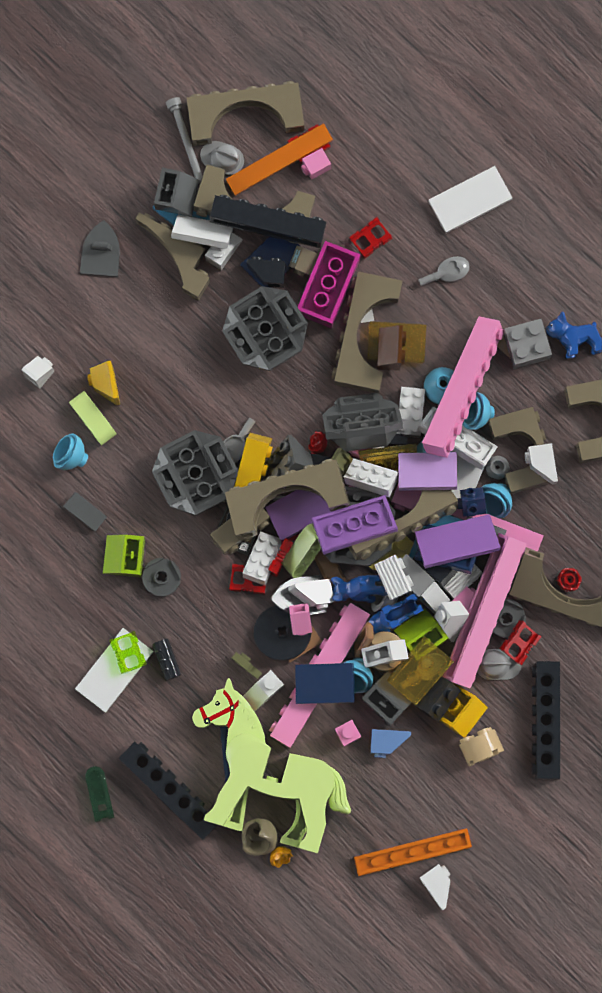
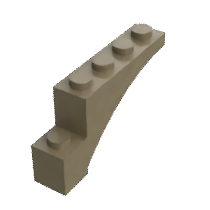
M139 212L135 218L136 223L155 236L173 258L183 281L182 292L199 301L210 283L208 273L201 269L196 270L205 255L204 246L198 243L172 239V230H170L171 227L163 222L159 224L154 221L155 218L150 214L145 213L143 215Z

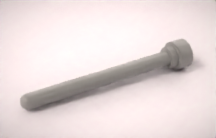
M179 97L172 98L166 101L167 108L174 114L194 176L200 180L199 184H201L203 176L180 111L182 106Z

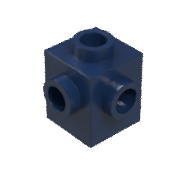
M483 487L460 490V498H457L458 510L462 509L463 517L486 514Z

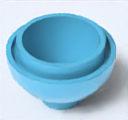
M439 367L428 373L424 381V389L430 401L438 405L440 404L454 370L447 367ZM443 380L446 381L447 386H440V382Z
M476 392V399L474 403H471L469 415L463 422V426L466 429H479L489 419L494 417V408L482 393Z
M73 433L64 436L58 442L53 453L54 466L60 470H70L77 466L83 467L88 460V454L85 453L81 438Z
M502 483L483 485L486 514L497 518L506 517L512 508V497L509 493V488Z
M354 658L344 662L354 663V693L369 691L373 684V675L369 668H365L363 659Z

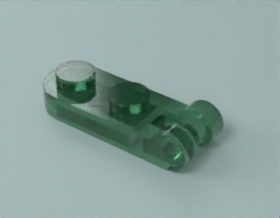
M90 767L86 771L85 778L95 822L102 821L101 819L115 818L105 773L100 767ZM105 804L107 810L99 811L98 806Z

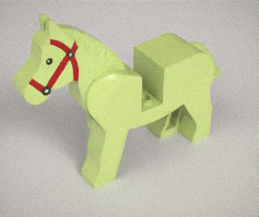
M229 678L225 688L216 690V694L209 704L194 712L192 719L198 728H206L210 724L228 727L226 759L230 769V776L218 794L216 804L205 814L204 821L242 832L249 789L275 798L296 800L295 820L290 829L281 837L280 843L318 854L326 826L325 808L327 800L333 811L346 815L351 813L345 784L340 774L322 760L290 753L281 783H278L277 778L270 776L263 779L271 747L265 743L264 732L257 715L246 699L233 689Z

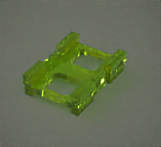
M135 631L109 640L113 651H116L115 655L117 661H119L118 666L121 674L147 665L143 653L141 654L137 644L139 641ZM129 637L132 647L121 650L118 641ZM136 655L139 664L135 667L127 668L125 658Z

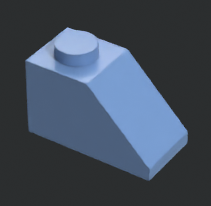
M372 729L370 754H374L375 758H386V755H390L411 736V732Z

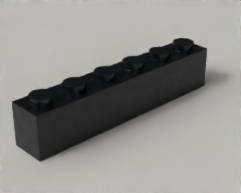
M215 195L210 214V223L320 249L326 228V221H323L320 217L309 218L299 212L292 214L282 208L271 209L265 204H250L249 201L244 199L233 200L227 195Z

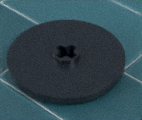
M276 605L262 612L254 626V640L258 649L265 656L273 660L286 661L296 658L305 651L311 640L312 633L303 636L293 635L290 613L283 611ZM286 629V635L282 634L279 636V630L283 631Z

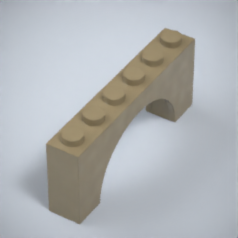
M293 81L284 82L283 85L267 84L261 88L250 86L246 90L230 89L224 93L213 91L209 95L193 94L187 97L193 146L212 144V133L217 122L226 113L247 106L264 108L275 114L282 122L286 134L304 131L299 84Z
M206 165L194 203V212L201 217L210 216L215 195L229 196L224 185L225 169ZM297 191L294 199L282 209L292 214L299 212L304 214L305 217L310 218L315 203V196Z
M358 272L357 277L353 276L351 288H354L353 295L349 294L347 306H350V311L345 313L343 324L347 325L345 331H341L339 340L343 344L341 350H337L335 360L339 361L338 367H334L332 379H335L334 385L379 394L383 372L371 367L361 356L357 345V331L362 319L371 309L384 303H398L402 280Z
M327 459L319 465H307L302 470H290L285 472V475L278 477L275 475L270 476L265 481H253L248 483V486L241 488L239 486L233 487L228 492H225L236 537L239 540L258 535L257 522L262 509L274 497L288 491L304 490L315 493L327 502L331 512L350 506L337 460Z
M422 490L416 506L408 514L395 520L398 528L397 532L358 543L348 548L356 561L367 559L377 550L382 551L389 544L403 540L406 535L420 531L427 524H434L441 517L453 514L458 509V500L452 490Z
M526 547L509 595L520 601H529L537 607L549 608L554 613L566 614L571 619L586 621L590 626L602 627V596L584 600L571 598L560 593L549 583L544 574V553Z

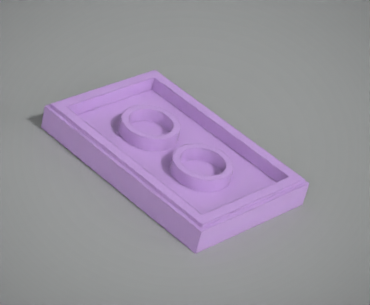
M450 452L448 458L429 453H398L399 491L457 490V452Z

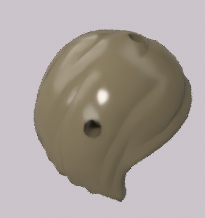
M256 818L249 820L244 825L242 843L246 854L253 856L266 855L275 849L277 845V831L269 820Z

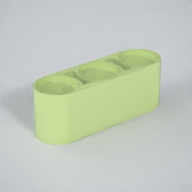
M85 391L69 402L101 446L117 435Z
M313 524L307 525L301 531L290 551L286 554L285 559H283L282 565L293 578L301 577L306 572L321 549Z

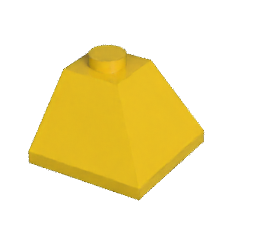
M106 361L90 368L91 374L87 375L89 386L93 385L94 391L115 405H120L112 362Z

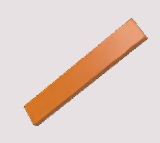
M323 123L226 178V181L234 195L237 196L295 163L302 157L333 141V138Z
M466 828L356 856L354 861L358 876L471 848L472 845Z

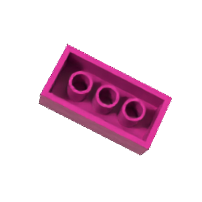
M324 242L298 305V309L304 318L332 328L360 261V254L330 242Z

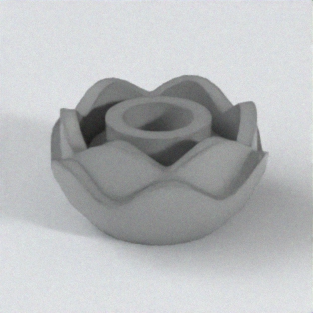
M493 456L486 464L487 474L491 478L500 480L505 477L506 473H509V463L502 456Z

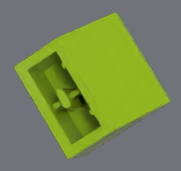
M107 535L103 574L141 577L145 547L144 536Z
M426 609L394 630L401 640L405 639L407 651L415 662L448 640L443 629Z

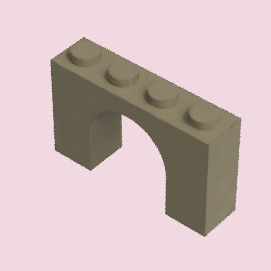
M602 380L566 386L564 392L568 408L584 405H596L602 408ZM602 437L577 443L576 447L580 464L602 460Z
M533 407L488 420L493 440L511 435H522L528 438L534 446L544 445V440H546L543 429L540 430L538 422H540L538 411L534 412ZM530 466L506 473L504 477L510 494L549 484L548 481L531 470Z

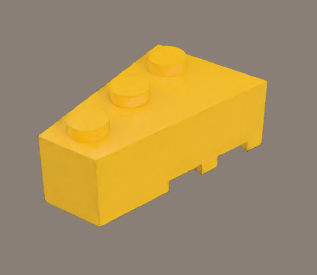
M254 433L248 435L234 487H245L253 481L261 482L262 476H266L268 465L265 464L267 458H270L273 447L270 446L272 438Z

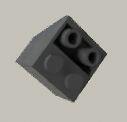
M162 168L154 201L155 210L192 217L200 180L181 171Z
M287 435L271 454L270 458H268L271 476L275 475L277 477L285 475L287 471L302 470L303 467L313 464L311 454L292 435Z
M387 671L361 700L391 726L416 697L406 688L401 690L398 686L400 682Z

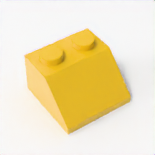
M453 683L461 691L440 721L452 731L465 738L488 707L475 695Z

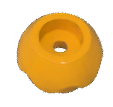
M285 846L275 848L270 854L271 865L280 868L282 864H288L291 857H293L292 850Z

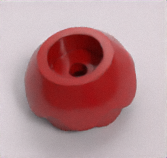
M315 431V434L310 436L311 443L308 445V449L312 454L324 452L328 443L326 435L322 431Z
M564 568L560 571L557 582L562 590L571 592L579 588L582 578L576 569Z

